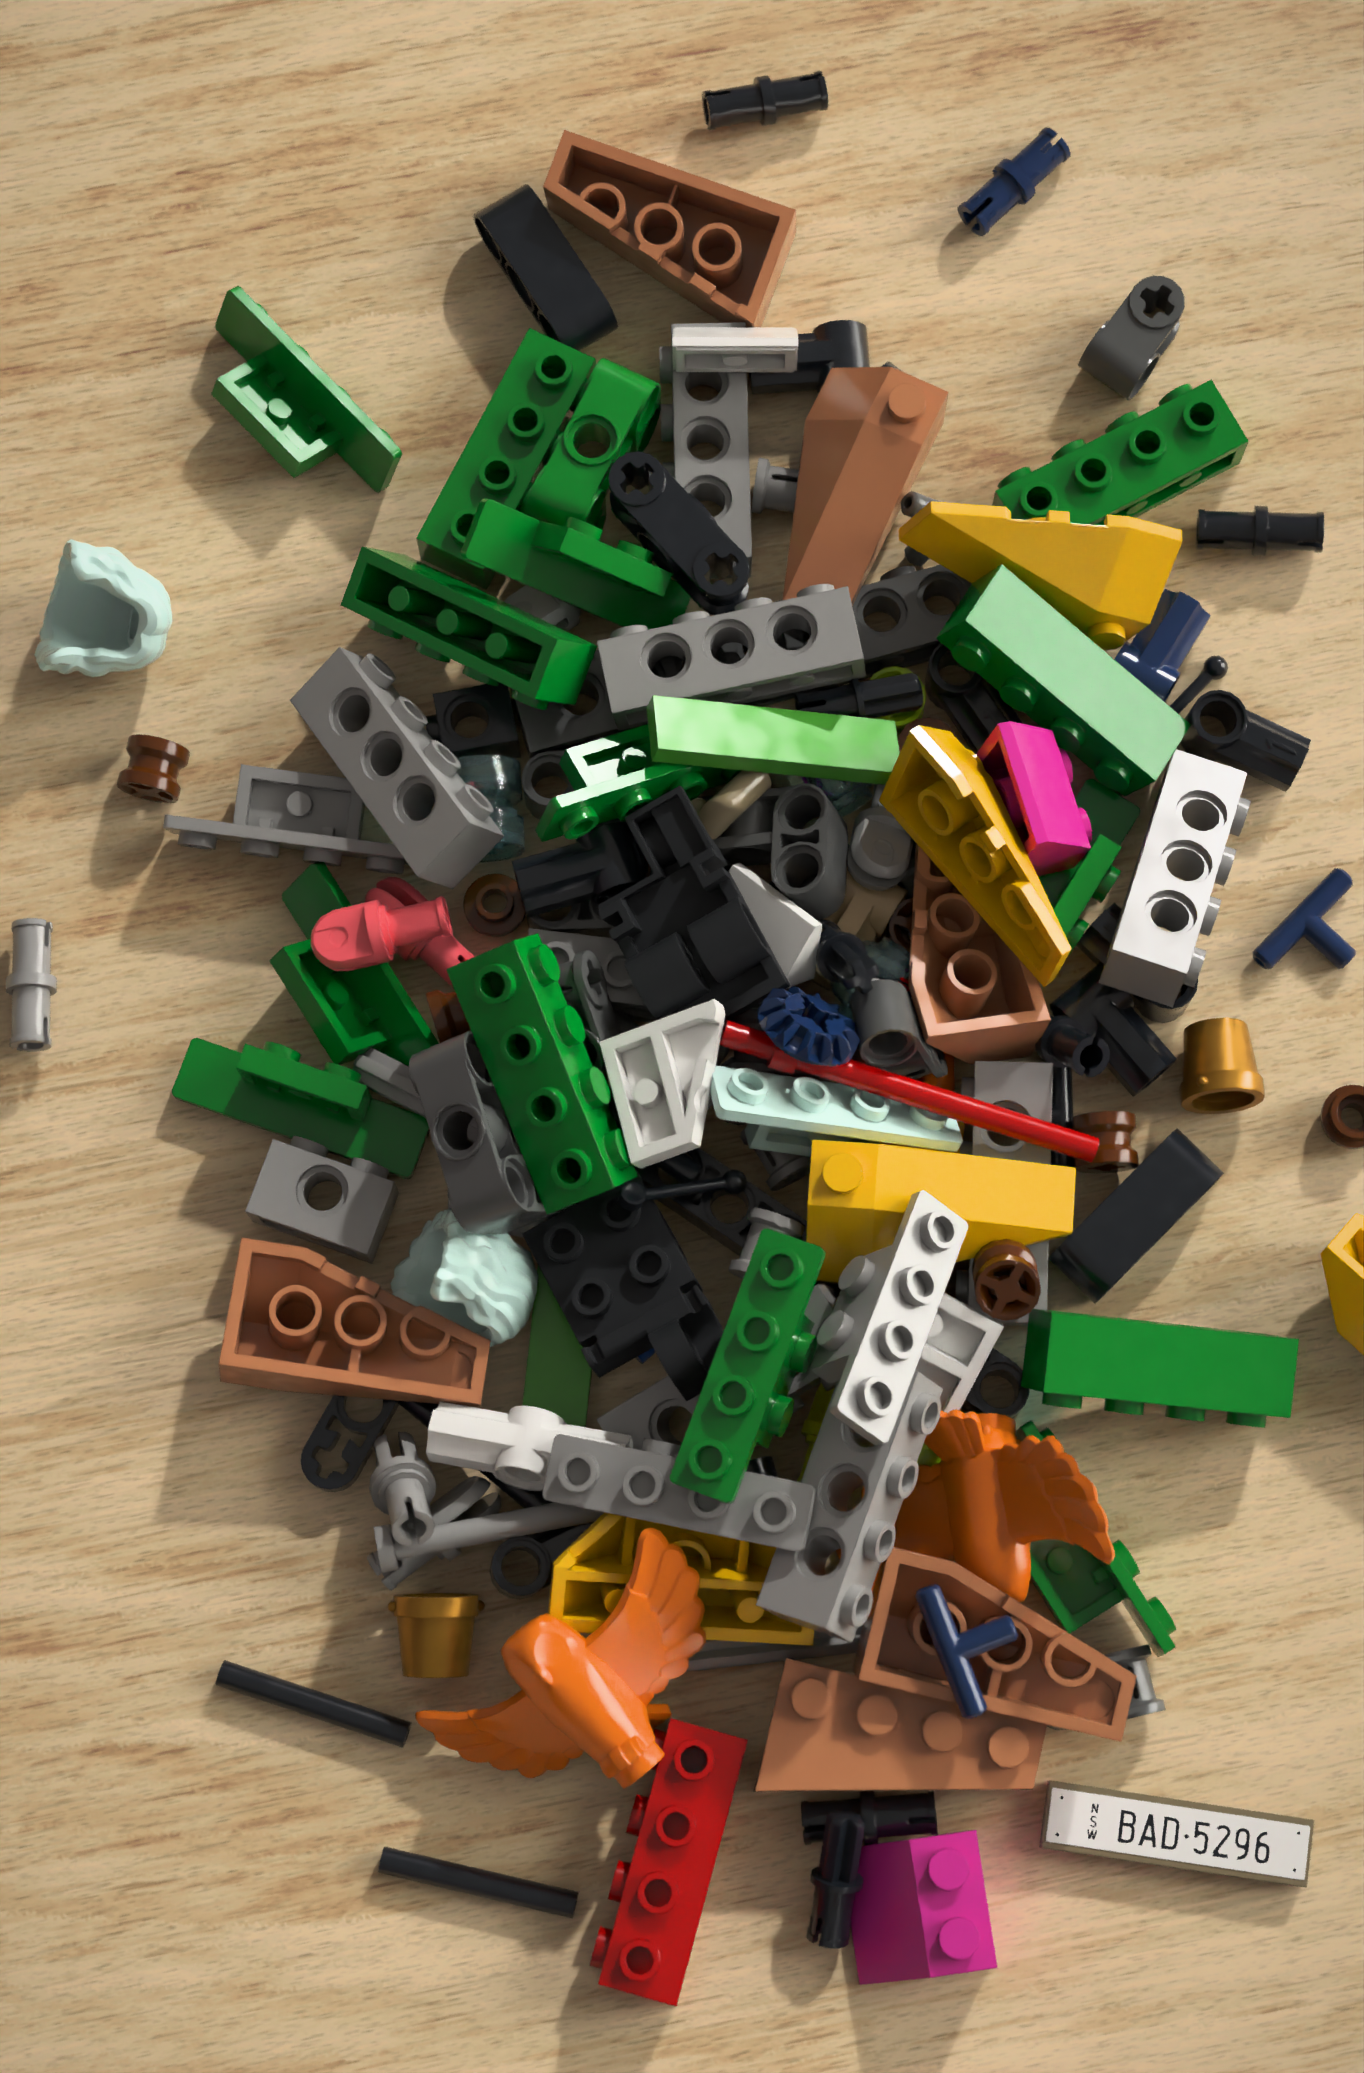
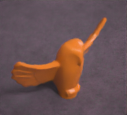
M941 1410L937 1426L932 1433L926 1435L924 1441L941 1461L932 1466H918L919 1472L916 1485L912 1493L903 1500L894 1525L896 1530L895 1548L955 1561L1020 1603L1025 1601L1029 1588L1031 1542L1048 1539L1064 1541L1084 1548L1105 1564L1110 1565L1114 1559V1548L1107 1534L1108 1519L1103 1508L1098 1503L1096 1487L1086 1476L1080 1473L1074 1457L1064 1452L1062 1444L1054 1435L1046 1436L1041 1441L1031 1435L1020 1441L1016 1436V1422L1009 1416L996 1413L977 1414L973 1411L963 1413L960 1410H951L945 1413ZM864 1487L861 1490V1499L864 1496ZM838 1549L836 1553L841 1560V1549ZM882 1563L878 1569L871 1591H873Z
M646 1528L641 1531L638 1538L633 1570L617 1606L605 1622L592 1634L585 1638L567 1623L548 1613L535 1617L509 1637L500 1650L507 1671L521 1688L518 1693L497 1705L462 1712L421 1710L415 1713V1719L420 1726L434 1734L438 1743L449 1749L457 1750L462 1758L471 1762H489L496 1769L504 1771L517 1770L524 1777L535 1778L543 1775L547 1770L558 1771L564 1769L569 1764L570 1759L579 1758L585 1751L600 1765L605 1776L609 1779L614 1777L623 1789L629 1787L654 1767L665 1755L655 1742L656 1737L653 1729L664 1723L672 1714L668 1704H649L655 1694L666 1689L670 1679L680 1677L687 1671L689 1658L699 1652L706 1643V1632L700 1626L705 1613V1605L697 1596L700 1586L698 1571L688 1566L687 1558L682 1548L676 1544L668 1543L660 1530Z

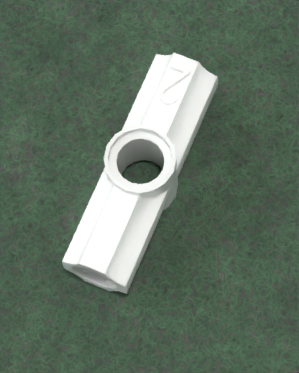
M440 1401L436 1410L432 1412L428 1426L426 1454L431 1462L492 1472L497 1479L510 1486L530 1491H543L553 1440L556 1435L563 1434L633 1448L634 1444L631 1435L566 1424L564 1419L557 1414L534 1406H515L509 1410L508 1414Z

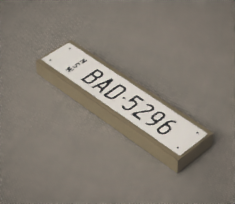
M1048 1780L1039 1848L1307 1888L1314 1820Z

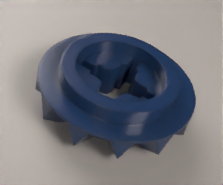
M794 986L788 991L773 988L769 995L764 998L757 1011L759 1024L771 1041L789 1056L805 1063L824 1066L845 1064L852 1058L860 1042L859 1037L854 1032L856 1023L851 1018L839 1013L840 1006L838 1004H828L823 1001L819 993L813 996L808 995L799 987Z

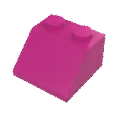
M1012 721L997 724L976 755L981 760L986 772L992 777L1037 876L1074 868L1091 849L1092 827L1086 811L1082 807L1078 808L1071 788L1073 769L1067 752L1064 749L1058 748L1053 730Z
M976 1830L862 1846L858 1873L863 1877V1888L855 1894L851 1915V1933L859 1985L933 1978L998 1968Z

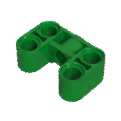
M601 358L591 372L581 400L551 458L538 474L530 490L524 514L539 521L564 526L567 517H573L603 530L607 515L606 495L610 490L609 473L611 466L619 457L627 453L645 451L660 417V383L608 359ZM591 441L600 442L608 448L603 455L596 458L584 457L577 452V449L582 444Z

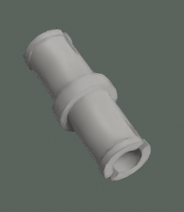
M38 918L18 919L13 921L11 925L13 932L12 974L6 977V993L12 995L10 1047L27 1052L44 1051L50 1049L52 1044L50 1038V996L57 993V978L51 974V933L53 932V924Z

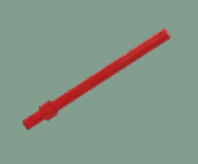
M726 1020L723 1026L720 1046L767 1060L768 1068L793 1075L795 1070L806 1072L1090 1163L1093 1162L1099 1147V1138L852 1059L838 1066L805 1063L779 1049L763 1031Z

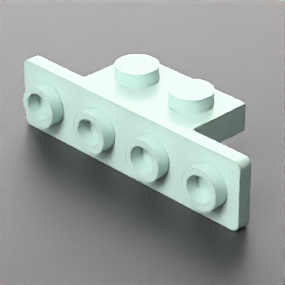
M716 1066L712 1074L710 1094L716 1116L722 1120L748 1123L745 1134L751 1149L811 1157L812 1140L873 1144L885 1142L957 1152L963 1141L957 1120L840 1083L819 1081L811 1077L798 1078L757 1072L749 1068L737 1069Z

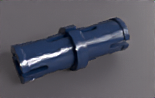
M1045 127L1012 160L1003 159L994 167V176L972 197L958 206L959 216L967 226L975 218L977 223L971 230L978 236H984L1017 203L1025 205L1034 196V187L1059 164L1065 162L1070 157L1071 152L1064 139L1061 138L1055 145H1052L1051 141L1057 136V132Z

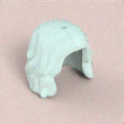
M72 539L67 541L58 565L59 570L55 578L54 589L51 592L50 601L45 610L43 626L39 632L41 642L37 645L34 655L39 668L42 671L52 670L62 674L79 671L86 676L100 677L109 672H126L141 669L156 661L165 649L167 633L172 624L170 598L163 584L144 570L135 567L115 548L94 547Z
M447 1209L437 1213L433 1221L428 1220L420 1236L412 1241L409 1248V1257L401 1261L394 1269L391 1289L393 1295L416 1307L423 1306L491 1340L490 1347L514 1338L526 1325L537 1292L538 1273L535 1269L531 1252L517 1244L508 1232L505 1234L469 1233L459 1224L452 1209Z

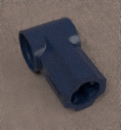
M1164 589L1151 623L1137 633L1131 643L1126 641L1114 660L1165 702L1181 674L1178 671L1208 623L1211 615L1201 607L1197 600L1181 591L1173 592Z

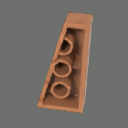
M564 130L543 185L547 206L550 211L720 322H745V327H762L796 235L795 209Z
M786 1658L781 1672L754 1792L1029 1790L1034 1788L1047 1724L988 1710L977 1717L965 1719L962 1717L957 1703L858 1680L856 1675Z

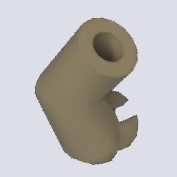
M741 770L708 801L702 798H695L690 800L710 837L717 839L771 787V779L768 773Z

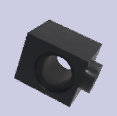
M499 682L498 686L483 684L433 694L436 714L426 716L428 720L426 730L433 740L442 743L456 756L461 765L459 769L521 758L508 686ZM466 717H479L488 724L482 734L473 738L462 737L454 731L456 725Z

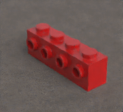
M670 1718L667 1732L658 1729L653 1731L656 1737L655 1742L665 1755L650 1769L656 1771L649 1797L636 1794L626 1830L627 1834L638 1837L631 1863L618 1860L608 1895V1900L620 1903L613 1929L600 1926L589 1966L602 1969L598 1982L599 1985L677 2007L748 1740Z

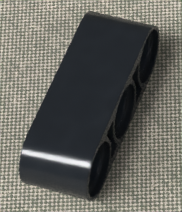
M529 185L521 186L473 215L477 230L488 250L546 336L581 351L618 328L616 317L609 302L537 194Z
M1177 1128L1072 1232V1235L1067 1237L1048 1259L1096 1304L1217 1182L1224 1172Z

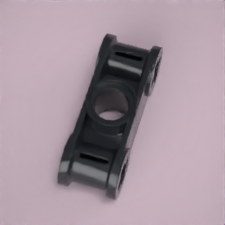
M639 451L630 452L619 457L611 466L609 473L610 504L616 518L635 536L643 548L655 553L653 557L655 564L659 568L673 573L672 577L702 610L711 615L735 611V606L746 601L749 593L748 579L750 567L745 553L718 526L705 506L696 497L687 493L660 464L659 460L650 454ZM632 485L635 490L627 494L626 487ZM647 485L649 492L644 495L639 490ZM714 573L718 578L723 579L730 574L732 575V584L728 586L722 580L711 584L710 575Z

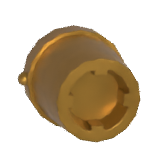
M1212 1018L1192 1023L1184 1028L1183 1082H1181L1179 1089L1181 1106L1185 1110L1201 1114L1231 1113L1254 1107L1264 1100L1263 1077L1258 1073L1248 1026L1244 1021L1235 1018Z
M407 1593L393 1596V1601L388 1604V1610L393 1613V1616H397L403 1676L414 1678H454L469 1675L475 1616H478L485 1606L484 1602L479 1600L478 1594Z

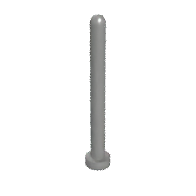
M554 1502L435 1525L431 1538L421 1545L418 1544L415 1529L409 1530L412 1542L410 1547L401 1545L394 1540L391 1533V1524L374 1527V1534L381 1571L385 1573L399 1570L398 1560L591 1523L595 1522L604 1512Z

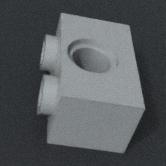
M293 1136L290 1145L273 1139L245 1210L252 1222L373 1264L399 1195L395 1182L387 1179L389 1170L381 1165L357 1157H353L350 1166L326 1158L329 1152L328 1148L302 1137ZM324 1181H332L342 1187V1196L336 1206L324 1211L316 1210L309 1206V1194L317 1184Z

